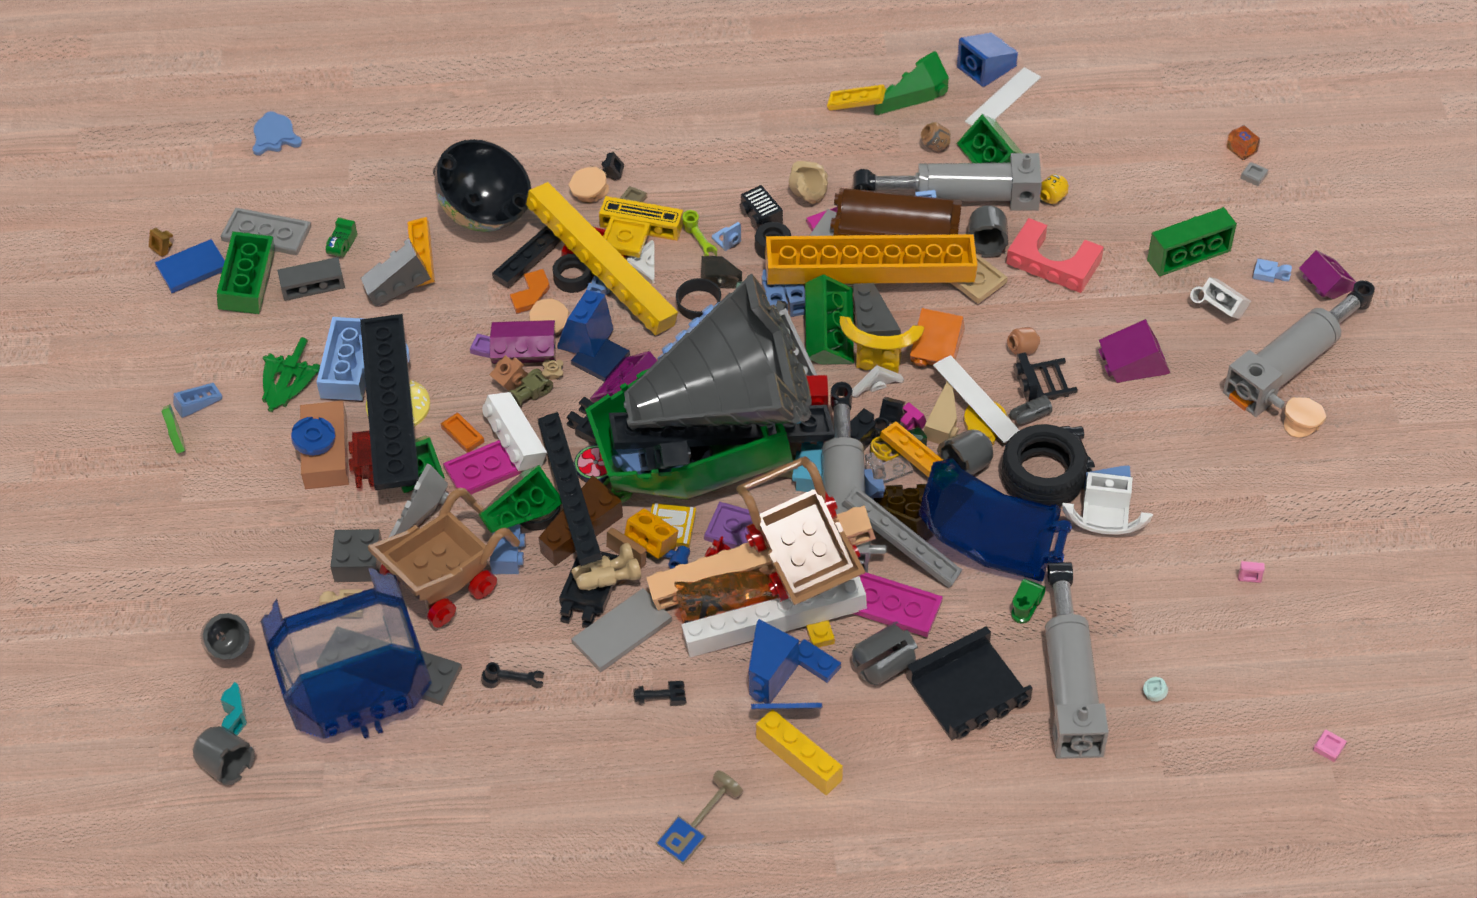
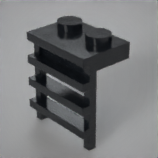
M1026 352L1017 354L1014 372L1026 402L1035 400L1043 395L1056 400L1058 396L1064 395L1066 398L1069 397V394L1078 392L1077 387L1068 388L1059 365L1066 363L1065 358L1030 364ZM1052 366L1061 390L1056 391L1047 367ZM1035 369L1041 370L1049 392L1043 393Z

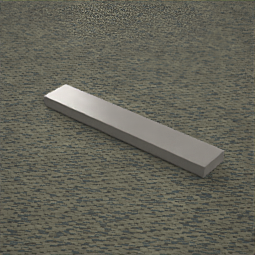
M856 486L842 502V505L848 510L865 505L872 528L948 588L951 587L961 573V568Z

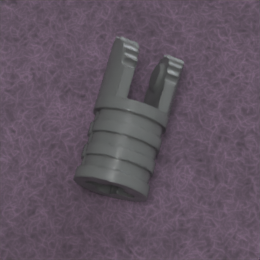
M1043 395L1013 408L1009 415L1019 425L1052 413L1053 409L1049 398Z

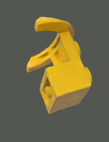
M840 317V327L847 338L857 343L856 368L872 370L877 365L898 373L902 348L916 342L924 331L923 326L913 325L908 331L900 335L877 336L859 330L852 323L851 317Z

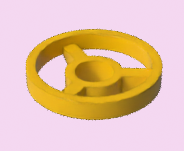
M880 436L872 440L870 451L876 458L883 461H892L899 457L900 453L890 456L894 450L891 446L876 443L884 441Z

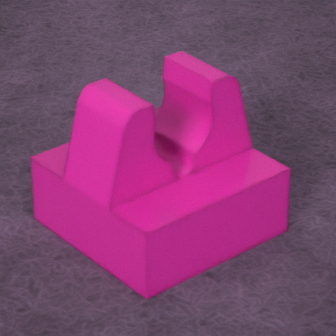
M908 402L903 407L905 415L900 420L903 423L902 426L906 430L914 429L916 426L923 429L927 422L924 414Z

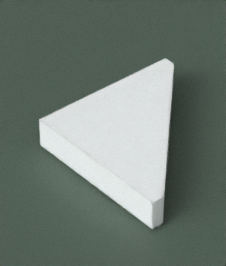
M651 240L644 245L640 258L630 256L626 260L648 282L654 284V241Z
M876 365L852 389V395L857 398L862 392L868 390L874 392L886 388V384L895 381L902 383L904 378L899 373Z

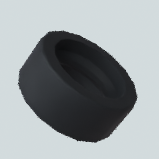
M567 254L557 259L553 265L554 283L557 288L564 292H580L585 290L588 284L591 283L592 271L575 254ZM569 268H578L584 271L577 278L569 279L560 275Z

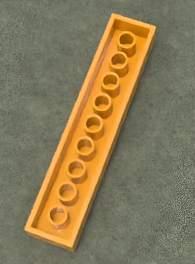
M973 234L766 236L767 285L805 284L823 274L843 284L975 282L978 267Z

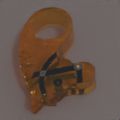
M754 571L724 573L696 582H674L675 587L678 589L676 595L683 624L714 616L719 611L728 612L778 597L777 595L772 596L769 590V576Z

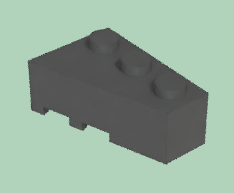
M409 238L404 241L405 245L397 252L395 250L392 251L390 258L383 264L379 262L361 277L365 290L375 307L431 279L424 262Z
M874 283L853 284L855 326L861 331L877 336L900 335L901 329Z

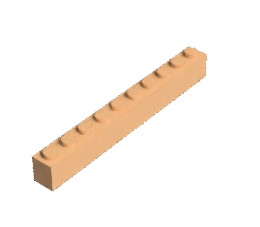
M865 505L853 507L846 512L837 514V518L833 520H839L852 545H859L876 539ZM744 543L737 548L722 550L718 554L701 557L694 562L680 564L664 572H656L648 576L647 581L652 600L657 610H661L698 597L699 588L683 590L681 589L683 587L701 585V581H705L707 586L719 591L771 574L776 569L768 554V547L767 550L758 554L754 547L750 548L748 543ZM705 590L703 596L713 592L710 590ZM688 593H692V594H693L692 597H689V598H686V597H685V595L688 594Z

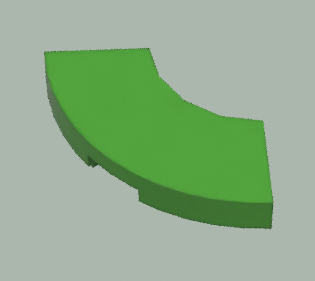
M171 405L164 406L161 412L166 422L168 435L176 453H181L185 451V444Z

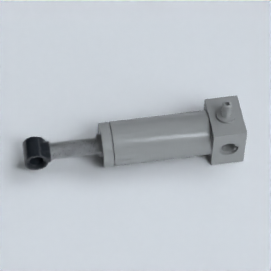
M1011 153L1010 163H919L918 173L912 176H875L868 169H859L853 174V189L875 191L876 188L878 191L880 189L885 190V188L886 190H890V188L891 190H895V188L896 190H899V188L900 190H904V188L909 190L910 188V190H915V192L936 190V198L962 200V202L1010 201V211H1039L1042 184L1039 153Z
M1365 280L1356 282L1347 298L1331 311L1323 308L1312 309L1257 354L1248 350L1229 365L1223 393L1229 397V394L1236 390L1241 398L1249 401L1254 400V403L1248 406L1246 410L1255 417L1272 404L1279 409L1283 408L1285 402L1277 397L1279 388L1340 339L1341 328L1339 324L1356 310L1369 308L1375 292L1374 285Z
M837 382L831 387L830 403L834 411L835 437L825 442L822 446V481L828 496H833L838 506V509L835 510L836 514L848 511L842 505V502L855 486L865 493L864 447L860 441L851 438L850 410L852 408L853 390L846 382ZM870 541L856 545L861 556L858 559L867 573L871 554H886V545H871Z
M1072 562L1048 563V584L1054 589L1057 614L1056 617L1050 619L1045 625L1055 708L1052 730L1056 759L1104 757L1109 733L1105 703L1099 704L1088 620L1083 616L1074 614L1070 588L1073 584Z

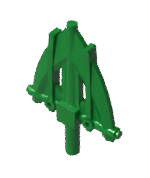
M304 337L300 338L292 356L287 355L285 360L283 356L280 355V357L276 358L271 353H268V356H263L265 365L263 370L264 394L262 401L264 403L267 402L269 412H273L274 409L281 405L286 407L289 401L311 382L316 373L319 374V364L311 366L308 365L307 361L302 363L300 361V357L308 343V340ZM278 373H281L277 384H275V379ZM294 375H295L296 378H295L293 384L289 386L291 380L293 379V377H294Z

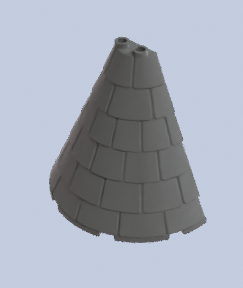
M753 274L748 275L690 333H686L643 376L624 392V406L628 413L627 424L631 430L637 428H661L665 426L691 427L693 425L801 424L810 418L811 411L808 407L812 404L810 389L804 367L801 362L799 363L793 352L796 350L795 344L774 304L770 305L765 296L766 291Z

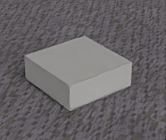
M1250 162L1242 172L1240 179L1259 186L1267 176L1268 169Z

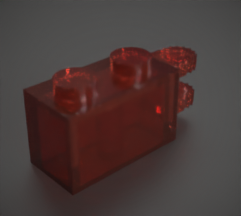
M352 432V441L348 442L349 453L352 454V458L349 459L350 472L354 471L356 488H362V479H368L370 487H374L370 432Z

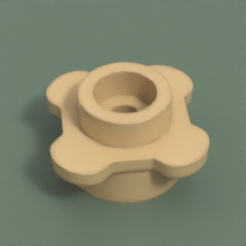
M545 360L542 363L544 367L542 375L544 377L556 380L563 375L562 360Z

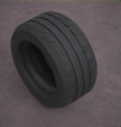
M1037 424L1023 428L1008 440L1004 448L1001 470L1003 484L1016 500L1027 506L1039 509L1060 507L1062 503H1069L1074 500L1084 486L1088 463L1086 449L1074 434L1059 426ZM1045 455L1061 461L1067 470L1060 476L1043 478L1027 472L1022 463L1029 457Z

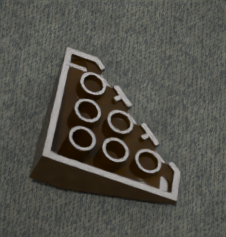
M934 483L917 484V488L903 489V485H885L883 498H874L873 500L926 541L973 494L974 489L959 483H951L944 489L934 487Z

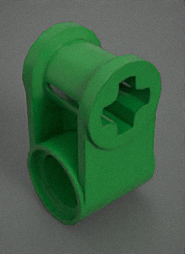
M1025 578L1022 580L1012 601L1011 617L1015 622L1022 624L1031 620L1036 608L1043 600L1046 587Z

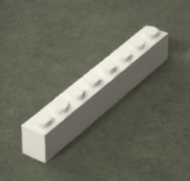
M860 576L795 606L793 602L791 603L790 599L780 602L776 598L681 624L689 657L753 641L756 623L759 619L786 632L806 625L856 613L859 610L867 609L866 593Z

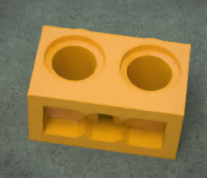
M643 508L627 519L624 535L659 559L675 548L679 530Z

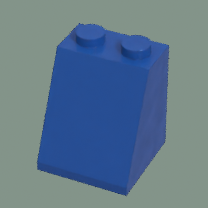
M992 32L961 37L959 39L957 68L983 88L1017 67L1018 52Z
M590 290L585 291L567 318L557 345L558 349L576 354L580 352L592 357L596 356L605 340L608 339L614 330L605 294Z
M759 619L756 623L749 665V695L757 702L769 704L799 666V640Z

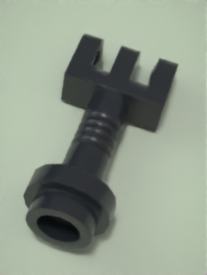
M668 681V689L644 690V686H638V688L633 690L634 703L639 702V705H641L647 699L669 698L670 706L685 705L687 701L686 697H684L686 695L685 689H683L685 687L684 682Z

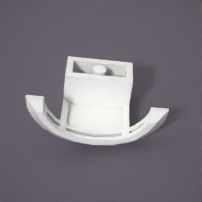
M1088 472L1083 518L1075 511L1074 504L1062 503L1063 512L1072 523L1088 531L1101 534L1117 535L1137 531L1151 521L1153 514L1141 512L1138 519L1128 523L1133 477Z

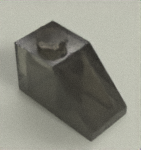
M723 256L701 257V278L714 282L719 288L736 289L737 282L742 281V271Z

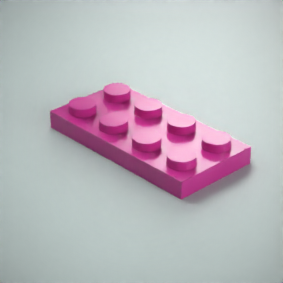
M867 572L860 575L866 593L867 609L859 610L852 614L886 625L899 622L895 625L900 629L928 638L943 602V596Z

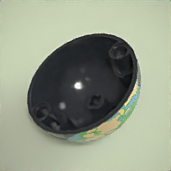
M476 139L459 141L449 146L442 153L433 168L437 199L445 213L462 227L481 232L496 231L516 222L528 209L526 202L528 192L532 189L529 176L518 159L501 146Z

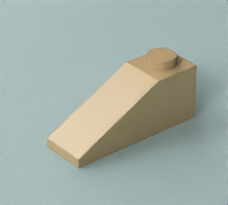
M948 381L924 428L927 440L937 444L958 435L959 428L956 427L957 414L954 390Z

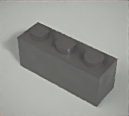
M339 257L277 270L284 301L345 288Z

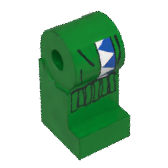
M338 217L335 222L336 227L331 237L327 240L326 253L343 258L350 250L358 233L355 221Z

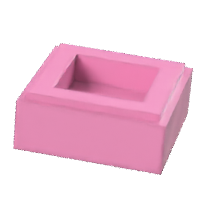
M1241 561L1238 581L1261 583L1265 563Z
M1325 729L1315 744L1313 751L1335 762L1347 741Z

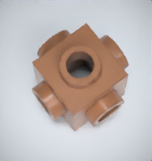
M505 355L489 375L509 391L515 390L521 385V380L528 373L522 369L524 364L514 357L511 360Z

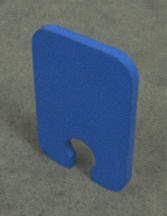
M823 703L751 704V709L823 708Z

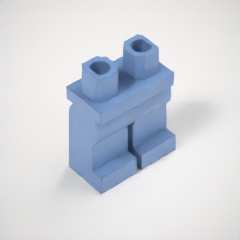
M766 269L763 270V276H761L762 287L766 291L765 296L770 305L774 304L776 307L778 300L786 301L787 312L789 308L790 317L805 315L806 303L803 284L767 285Z

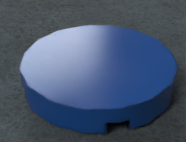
M306 417L294 424L291 432V441L294 448L302 454L320 455L333 447L335 429L324 418L313 419V417Z

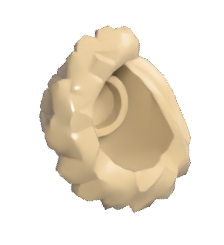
M795 162L789 177L791 191L810 204L819 203L824 198L828 188V175L824 167L814 162Z

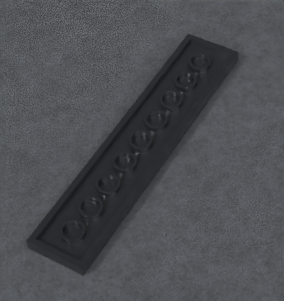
M403 314L360 319L375 491L416 485L419 479Z
M808 406L811 416L801 424L782 423L788 442H822L833 439L835 433L828 406ZM627 412L609 413V425L614 450L649 448L658 444L687 441V446L742 445L762 439L761 427L766 425L769 436L777 434L775 424L665 426L661 428H637L631 430L627 424Z

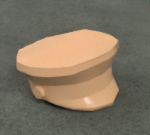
M587 167L576 171L569 183L572 194L583 202L598 201L609 192V185L606 183V173L597 167Z
M552 298L537 301L529 312L530 321L555 320V336L563 331L569 317V311L565 305Z
M1292 397L1286 403L1284 428L1292 437H1306L1316 430L1318 431L1319 426L1326 420L1322 405L1310 398Z

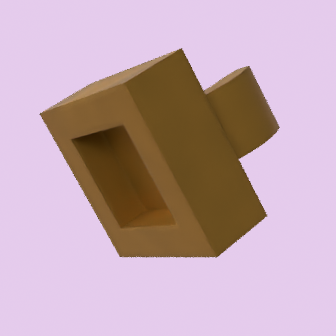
M158 228L151 229L148 247L161 257L167 255L168 248L172 246L169 238H172L173 234L169 231L161 232Z

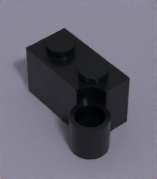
M863 408L850 421L851 438L860 441L865 450L872 440L879 437L881 431L889 426V421L883 417L874 419V414Z

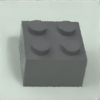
M380 529L334 531L330 566L334 582H380L381 562L368 551V545L382 540Z

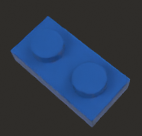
M805 639L799 644V665L828 683L840 670L841 662Z

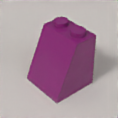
M1146 319L1099 339L1101 348L1098 351L1102 360L1107 361V364L1104 365L1109 377L1113 376L1117 383L1171 373L1160 344Z

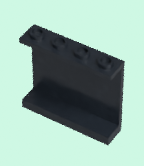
M987 626L907 665V680L951 741L958 737L963 738L967 736L970 731L978 727H985L991 720L997 717H1004L1011 710L1017 707H1024L1031 700L1033 687L1031 685L1026 687L1021 685L990 643L991 631Z

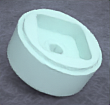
M1152 677L1145 682L1143 692L1150 701L1156 702L1166 697L1168 686L1162 678Z

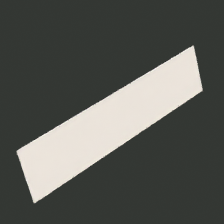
M1024 67L964 122L972 126L981 114L995 120L1036 83L1041 76Z
M951 355L933 364L1003 443L1020 431Z

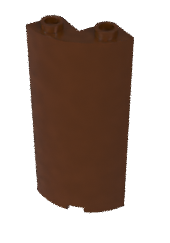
M840 188L839 194L835 193L834 205L838 207L835 218L831 219L830 230H834V236L958 234L962 200Z

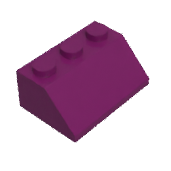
M555 320L492 322L490 332V359L492 364H497L505 355L511 360L515 357L522 363H542L545 360L556 361Z
M650 351L626 357L589 399L595 403L607 394L611 397L621 390L620 386L626 383L629 385L637 379V374L650 369L658 360Z

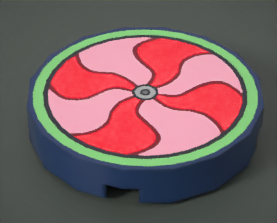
M598 445L588 446L579 451L574 461L578 477L587 482L594 475L601 483H604L609 476Z

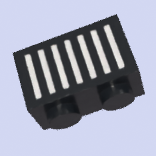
M762 185L741 194L740 209L743 214L750 218L754 227L759 228L768 222L783 224V209Z

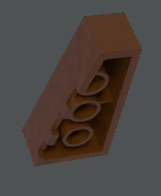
M592 475L582 487V492L597 536L623 517L622 501ZM563 509L538 537L541 554L554 566L576 552Z

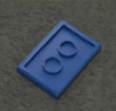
M210 239L155 262V265L171 293H174L222 273L225 260L213 240Z

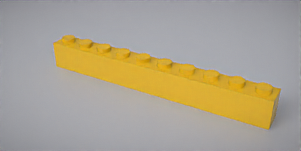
M549 182L529 190L526 202L528 208L644 323L646 328L650 329L656 336L675 326L678 311Z

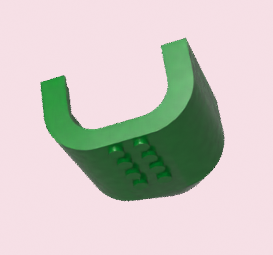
M649 369L637 374V379L629 385L626 383L620 386L621 390L611 397L607 394L585 409L613 490L688 500L769 472L793 461L786 431L783 424L778 423L775 424L777 434L769 436L767 425L761 427L762 439L742 445L710 446L713 456L679 468H671V472L659 473L658 469H654L649 474H638L637 471L624 472L620 467L617 468L612 461L613 443L609 425V413L627 412L624 406V392Z

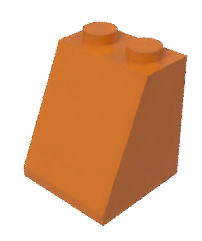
M922 308L918 326H923L924 331L922 336L912 345L911 362H914L917 366L926 367V365L933 366V364L949 355L956 360L965 331L963 316Z

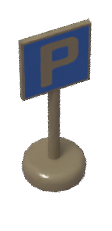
M717 770L713 775V780L720 789L696 819L690 824L678 815L655 843L683 865L707 837L696 827L724 793L734 798H738L743 793L740 785L720 770Z

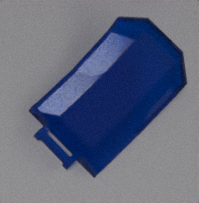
M953 458L933 462L918 514L939 541L978 564L1040 582L1044 580L1048 563L1063 562L1065 556L1063 551L1067 535L1071 532L1072 528L1071 522L1067 520L1059 521L1061 509L1057 504L1048 506L1005 495L961 469ZM1059 532L1055 549L1050 551L1054 533Z

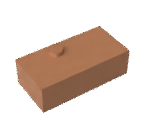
M333 401L300 405V420L306 417H313V419L324 418L335 429V442L333 447L327 452L320 455L301 453V476L305 490L349 485L347 414L344 402Z

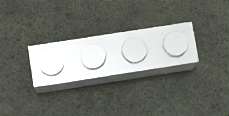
M511 392L487 395L485 404L482 407L483 415L491 424L492 430L496 433L501 445L507 451L511 462L514 463L518 471L527 470L538 465L541 467L547 452Z

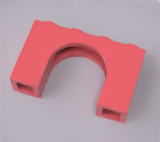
M1028 218L1007 251L1006 264L1082 293L1102 261L1104 247L1084 240L1072 258L1065 261L1049 260L1038 251L1046 239L1047 225Z

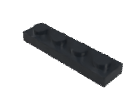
M546 225L492 272L493 279L509 288L561 240Z

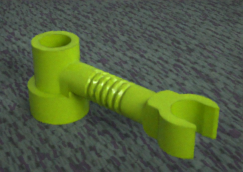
M694 210L685 211L682 220L685 232L694 235L701 245L704 257L709 260L708 252H713L717 256V248L706 240L698 228V213Z

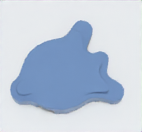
M270 111L265 113L254 126L256 143L252 150L258 156L266 151L280 152L282 145L298 148L302 145V140L293 132V125L288 117Z

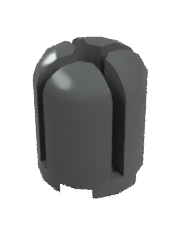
M899 622L889 624L884 629L856 644L852 650V661L856 668L888 649H893V653L859 672L862 679L869 684L879 685L905 670L907 665L917 661L914 652L918 648L917 644L908 630L902 631L895 625Z

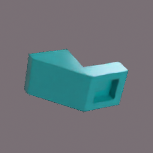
M234 682L230 688L223 692L220 699L224 712L228 713L223 719L221 727L230 730L238 736L246 726L247 720L239 685Z

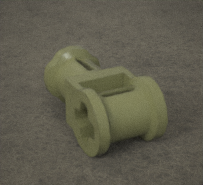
M534 369L521 380L522 385L508 392H511L520 407L522 402L530 397L536 400L540 396L542 397L550 393L553 388V382L546 379L540 369Z

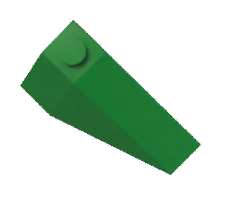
M936 51L919 59L915 63L916 67L910 73L906 71L901 75L902 79L896 85L891 84L886 89L883 103L874 105V114L876 116L929 102L948 92L949 76Z
M540 465L522 472L478 515L490 533H493L501 528H508L550 514L562 501L559 493Z

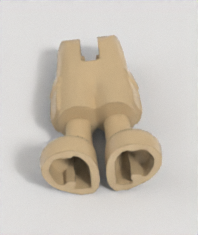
M624 543L620 546V554L613 560H610L608 556H602V560L584 566L579 565L571 570L580 590H591L597 587L615 585L617 580L628 579L634 581L641 579L640 566L637 559L633 558V552L629 543Z

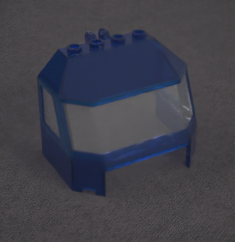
M368 568L374 588L285 618L282 617L279 602L276 599L272 604L273 609L261 619L260 622L283 700L296 730L326 739L360 727L365 739L369 737V730L366 724L374 722L378 734L382 733L383 728L380 720L415 708L431 685L432 681L396 575L390 573L383 575L377 573L375 569Z

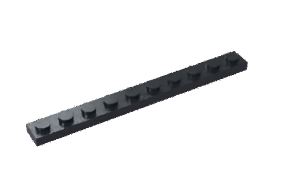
M556 412L538 418L580 565L584 566L602 560V554L559 413Z

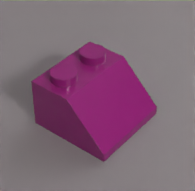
M1315 250L1299 267L1304 273L1302 277L1308 283H1313L1317 287L1315 291L1323 298L1327 296L1331 299H1336L1352 291L1356 280L1334 258L1318 250Z

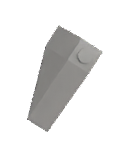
M427 463L414 487L411 495L412 499L408 500L401 514L402 517L397 520L389 537L407 531L415 525L419 526L436 511L439 503L443 505L449 495L446 492L448 483L430 464Z

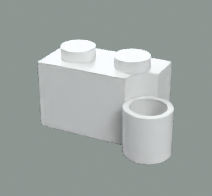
M1209 277L1203 287H1195L1190 293L1193 302L1199 304L1210 302L1229 316L1238 319L1242 317L1251 303L1249 299L1219 279ZM1203 290L1204 297L1202 300H1199L1198 294Z

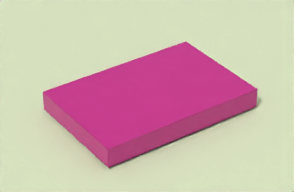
M500 440L443 463V467L455 489L465 488L471 495L521 474V471H518L514 463L511 462Z

